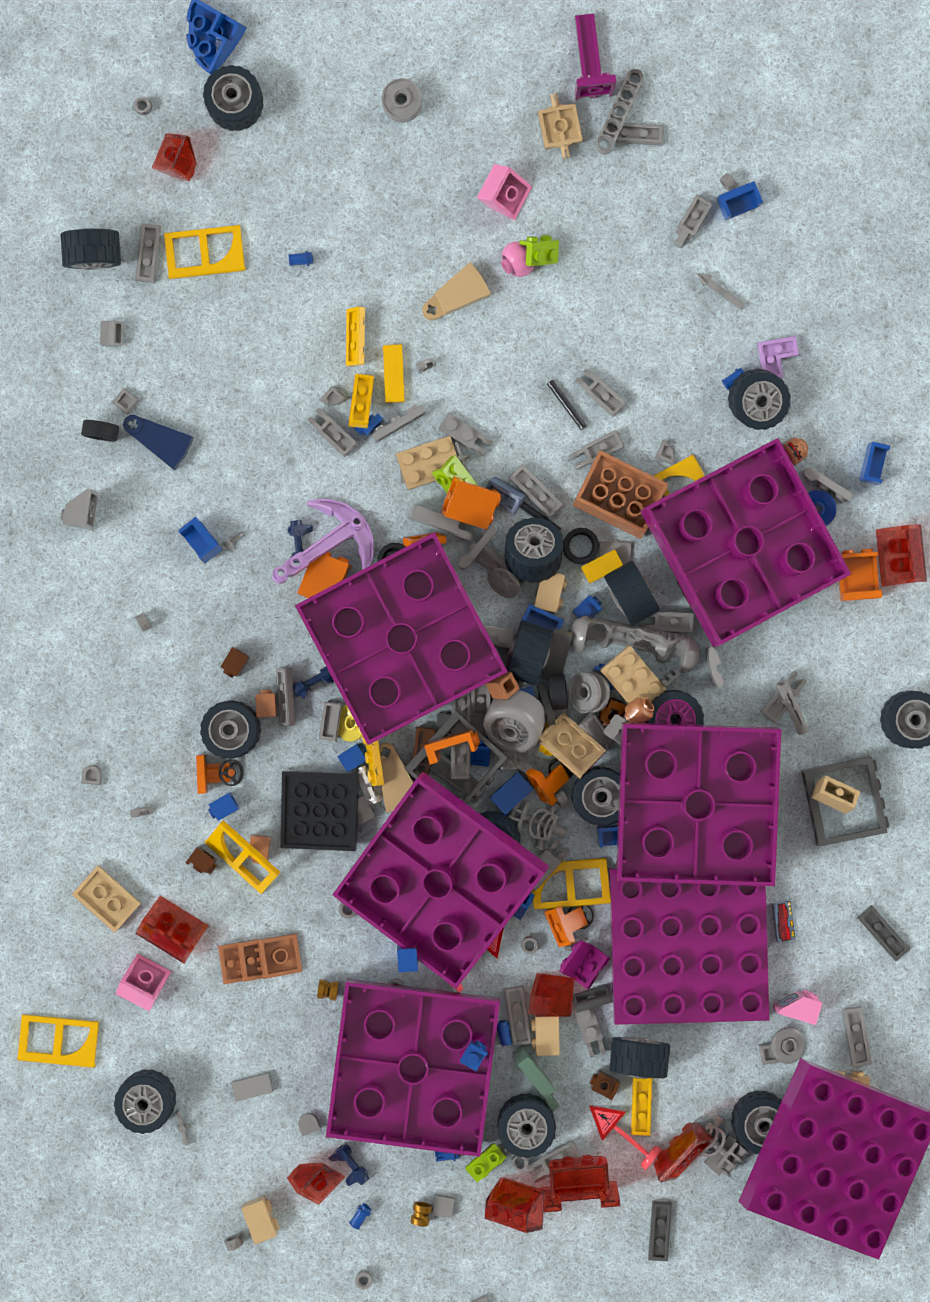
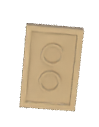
M450 436L396 453L407 490L436 481L432 472L440 469L451 456L456 455Z
M630 645L625 647L600 669L602 674L627 703H630L637 697L647 698L652 702L655 697H658L666 690L664 685Z
M562 713L555 720L556 725L549 726L540 735L538 742L577 777L581 778L605 754L606 750L566 714Z
M99 865L72 893L78 901L114 933L141 904L138 899Z

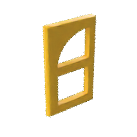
M240 225L164 233L169 279L239 272L246 269ZM233 233L232 245L227 255L219 262L210 264L207 235ZM199 236L202 265L176 268L173 239Z
M693 454L655 474L654 477L663 481V479L668 477L683 476L696 481L704 477L705 474ZM667 488L664 492V497L670 495Z
M224 820L217 826L209 838L205 840V844L260 894L264 893V890L281 873ZM224 833L244 849L236 859L229 852L225 844ZM249 855L269 872L262 882L242 865Z
M595 858L561 861V864L536 891L532 890V894L535 895L533 898L534 910L551 909L559 906L564 908L611 904L607 859ZM599 868L602 898L576 900L573 870ZM565 871L568 901L541 903L542 890L548 879L558 872Z
M22 1014L17 1060L94 1068L96 1065L99 1022ZM30 1022L56 1024L53 1054L27 1051ZM64 1025L90 1027L87 1040L79 1050L71 1054L61 1055Z

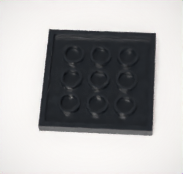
M282 771L280 848L357 851L359 774Z

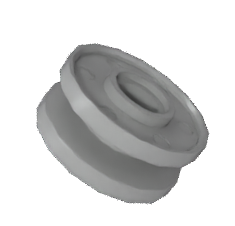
M394 79L386 85L382 92L381 99L384 111L389 118L396 122L404 123L411 121L421 111L422 98L420 89L409 79ZM400 97L407 99L404 104L397 103Z
M597 672L578 673L570 681L568 688L570 703L580 713L603 710L610 696L607 680Z

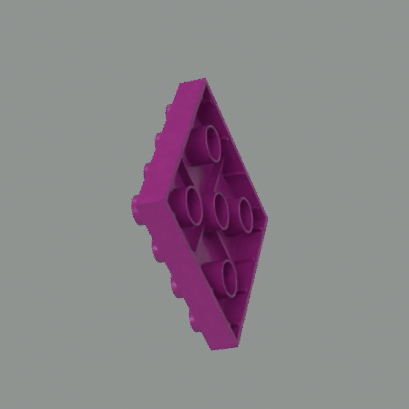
M779 438L640 511L713 648L724 644L851 575Z
M435 532L295 605L367 745L508 672Z
M622 722L616 861L617 881L775 886L782 729L778 727Z
M422 772L332 895L401 948H416L417 960L457 989L543 877L549 865L425 772Z
M609 867L613 1022L615 1025L770 1021L766 886L617 881L616 867Z
M347 978L326 1137L480 1157L500 998ZM471 1040L474 1042L478 1040L484 1043L486 1049H488V1054L484 1057L477 1071L459 1062Z
M800 1058L738 1202L748 1211L879 1260L930 1143V1110Z

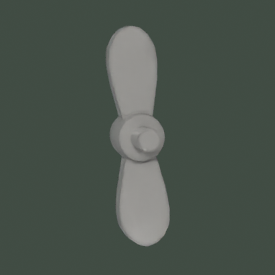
M455 441L454 445L459 454L457 457L470 474L465 462L466 458L470 457L469 453L466 455L462 454L457 441Z
M240 532L232 540L228 539L223 543L222 549L225 550L227 548L233 552L235 550L232 546L233 542L244 534Z
M176 1110L179 1125H177L178 1131L182 1133L184 1145H190L186 1131L191 1125L183 1123L180 1111Z

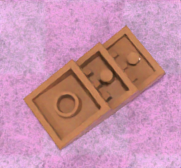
M296 933L217 946L224 985L302 972Z

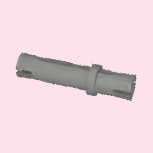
M787 680L779 681L776 687L782 697V704L786 705L799 735L807 733L809 727L796 702V695L792 693Z

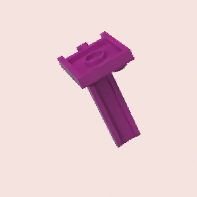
M594 13L575 15L582 75L580 79L576 80L575 101L583 97L594 99L600 95H609L611 97L616 85V75H610V73L601 74Z

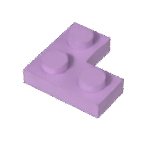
M796 336L757 343L761 370H768L780 378H783L781 359L799 355Z

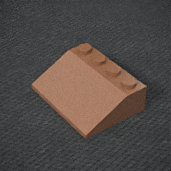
M599 450L572 506L641 539L648 525L640 511L662 499L668 483Z

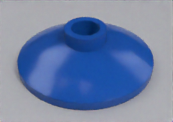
M821 490L808 492L813 504L821 507L819 515L825 526L829 525L836 515V503L833 497Z

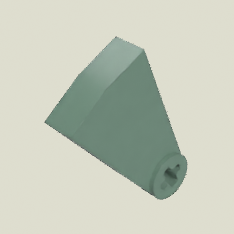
M520 1046L513 1052L517 1065L542 1094L544 1101L552 1111L556 1110L560 1106L552 1096V1093L556 1091L553 1083L525 1046Z

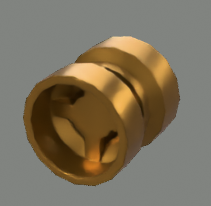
M320 979L317 998L324 999L326 997L336 1001L339 982L333 981L330 983Z
M415 1201L413 1204L414 1214L411 1215L410 1223L421 1227L429 1226L430 1219L428 1216L432 1211V1205Z

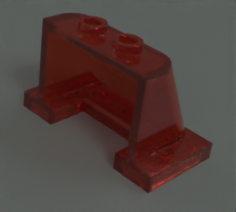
M583 1155L582 1157L573 1158L566 1156L562 1159L551 1160L548 1163L550 1186L540 1187L543 1213L562 1211L561 1202L600 1199L601 1208L621 1206L617 1182L609 1181L606 1157Z

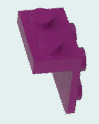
M580 940L573 945L572 952L568 958L562 961L559 972L573 978L589 990L610 960V957L594 945Z

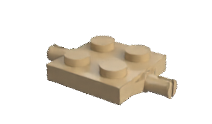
M558 93L550 95L552 106L548 109L538 110L545 150L561 148L562 159H566V157L569 159L568 147L583 141L576 104H559Z

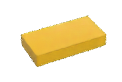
M614 549L585 564L581 569L587 581L591 584L623 564Z

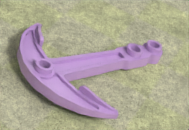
M331 499L307 501V506L320 510L329 517L333 514L342 524L305 551L299 552L285 561L283 567H276L273 571L272 579L278 584L285 583L288 577H294L307 568L311 562L352 537L355 538L359 545L358 552L362 570L369 567L374 554V538L369 524L358 511L346 503ZM357 520L360 524H355L353 521ZM293 561H298L299 565H294ZM282 571L284 575L279 576L277 572Z

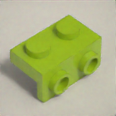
M540 235V238L527 236L526 240H519L520 245L527 246V266L558 263L559 240L552 239L551 235Z
M456 455L451 456L440 469L432 472L436 482L442 486L446 494L454 476L477 485Z
M492 1143L481 1153L480 1157H476L465 1167L466 1171L478 1183L481 1179L487 1177L496 1166L504 1162L507 1158L505 1150L500 1144L497 1146L495 1143Z

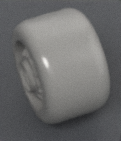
M517 690L507 700L493 699L484 718V731L487 738L498 748L512 753L525 752L533 748L538 742L545 726L546 714L542 704L534 696Z

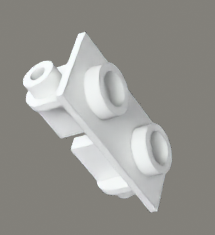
M369 764L355 769V774H359L358 781L368 804H375L383 800L382 786H372L368 781Z

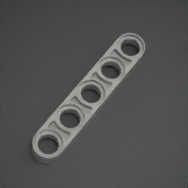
M631 69L624 79L596 142V150L600 154L606 155L613 150L643 83L644 75L639 69ZM637 75L640 81L633 83L630 81V76ZM629 91L633 96L630 99H625L622 93ZM619 107L623 108L625 114L619 116L614 110ZM615 124L618 129L615 132H610L607 126ZM604 140L608 141L610 147L607 149L601 148L599 143Z

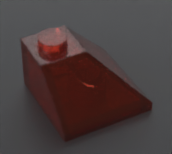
M166 133L152 169L179 180L190 181L197 165L190 137Z
M536 973L530 994L528 1014L545 1017H571L575 978Z
M324 1163L299 1164L287 1177L297 1194L318 1205L345 1178L342 1173Z

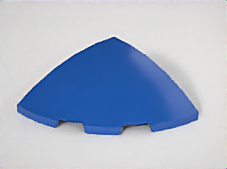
M191 0L186 18L189 23V33L186 34L188 46L193 50L196 57L195 61L207 73L212 74L233 52L247 27L200 0Z

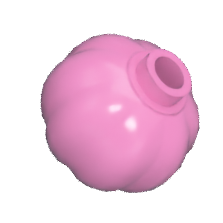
M518 241L511 242L505 246L502 252L503 260L501 265L507 274L512 273L513 276L523 277L530 274L535 266L526 265L527 246L520 245Z

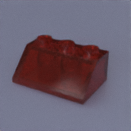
M921 524L876 529L881 585L892 586L927 582Z
M159 896L141 921L135 934L185 964L209 925L162 896Z
M699 1122L687 1123L682 1128L683 1132L679 1136H675L669 1142L670 1146L667 1149H663L657 1156L658 1159L653 1164L660 1182L676 1180L714 1140Z
M500 1177L486 1198L484 1219L524 1233L543 1230L545 1190Z

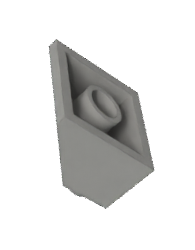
M86 489L65 505V509H62L61 512L63 524L69 527L93 530L98 492Z

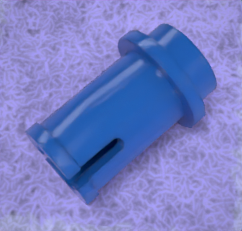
M305 251V253L289 254L290 266L306 264L310 266V264H313L312 252Z
M736 368L735 372L721 380L727 390L732 386V382L741 373H744L742 368Z
M507 1020L497 1022L501 1046L513 1043L509 1031L510 1023Z
M435 1151L436 1162L453 1160L455 1162L456 1159H460L459 1154Z
M365 1203L358 1205L357 1212L349 1221V1224L357 1230L360 1229L366 1217L371 1215L372 1209Z

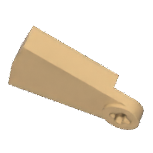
M469 262L434 293V296L423 305L422 313L427 320L434 321L490 297L491 293L483 277L472 263ZM429 306H431L432 308H437L435 310V315H433L432 313H427L429 311Z
M383 743L379 746L384 785L381 786L385 809L388 814L393 812L413 784V781L404 769L405 766L395 748L389 743ZM384 748L391 750L392 753L389 754V758L381 756Z

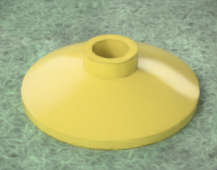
M344 705L341 711L338 735L345 741L354 742L362 737V733L347 705Z

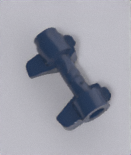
M302 520L290 521L288 533L294 537L295 552L292 553L291 557L305 551L302 547L301 536L312 532L313 525H303Z
M325 666L314 677L305 682L300 680L293 685V692L296 697L300 695L305 699L312 691L311 686L320 681L323 684L333 683L334 680Z
M344 1143L329 1157V1160L332 1162H347L352 1170L346 1178L347 1186H351L356 1182L362 1185L369 1180L368 1171L363 1166L359 1167L350 1155L352 1153L350 1146Z

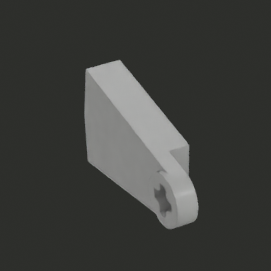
M416 504L410 507L407 519L454 534L453 536L472 542L474 534L459 529L460 521L445 517L443 514Z

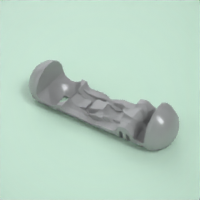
M582 616L576 619L569 628V632H573L570 645L578 653H582L584 643L588 640L597 641L603 648H607L610 644L630 645L637 650L654 654L656 661L659 663L668 662L671 660V657L677 658L679 660L680 673L690 672L700 660L699 645L690 636L685 637L681 634L635 625L631 626L630 624L595 617L589 618V616ZM599 624L605 626L604 629H598L597 627Z

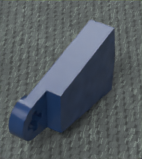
M129 415L123 421V427L126 432L173 470H176L183 461L194 439L193 436L136 415ZM137 420L136 424L138 427L131 430V426L128 423Z

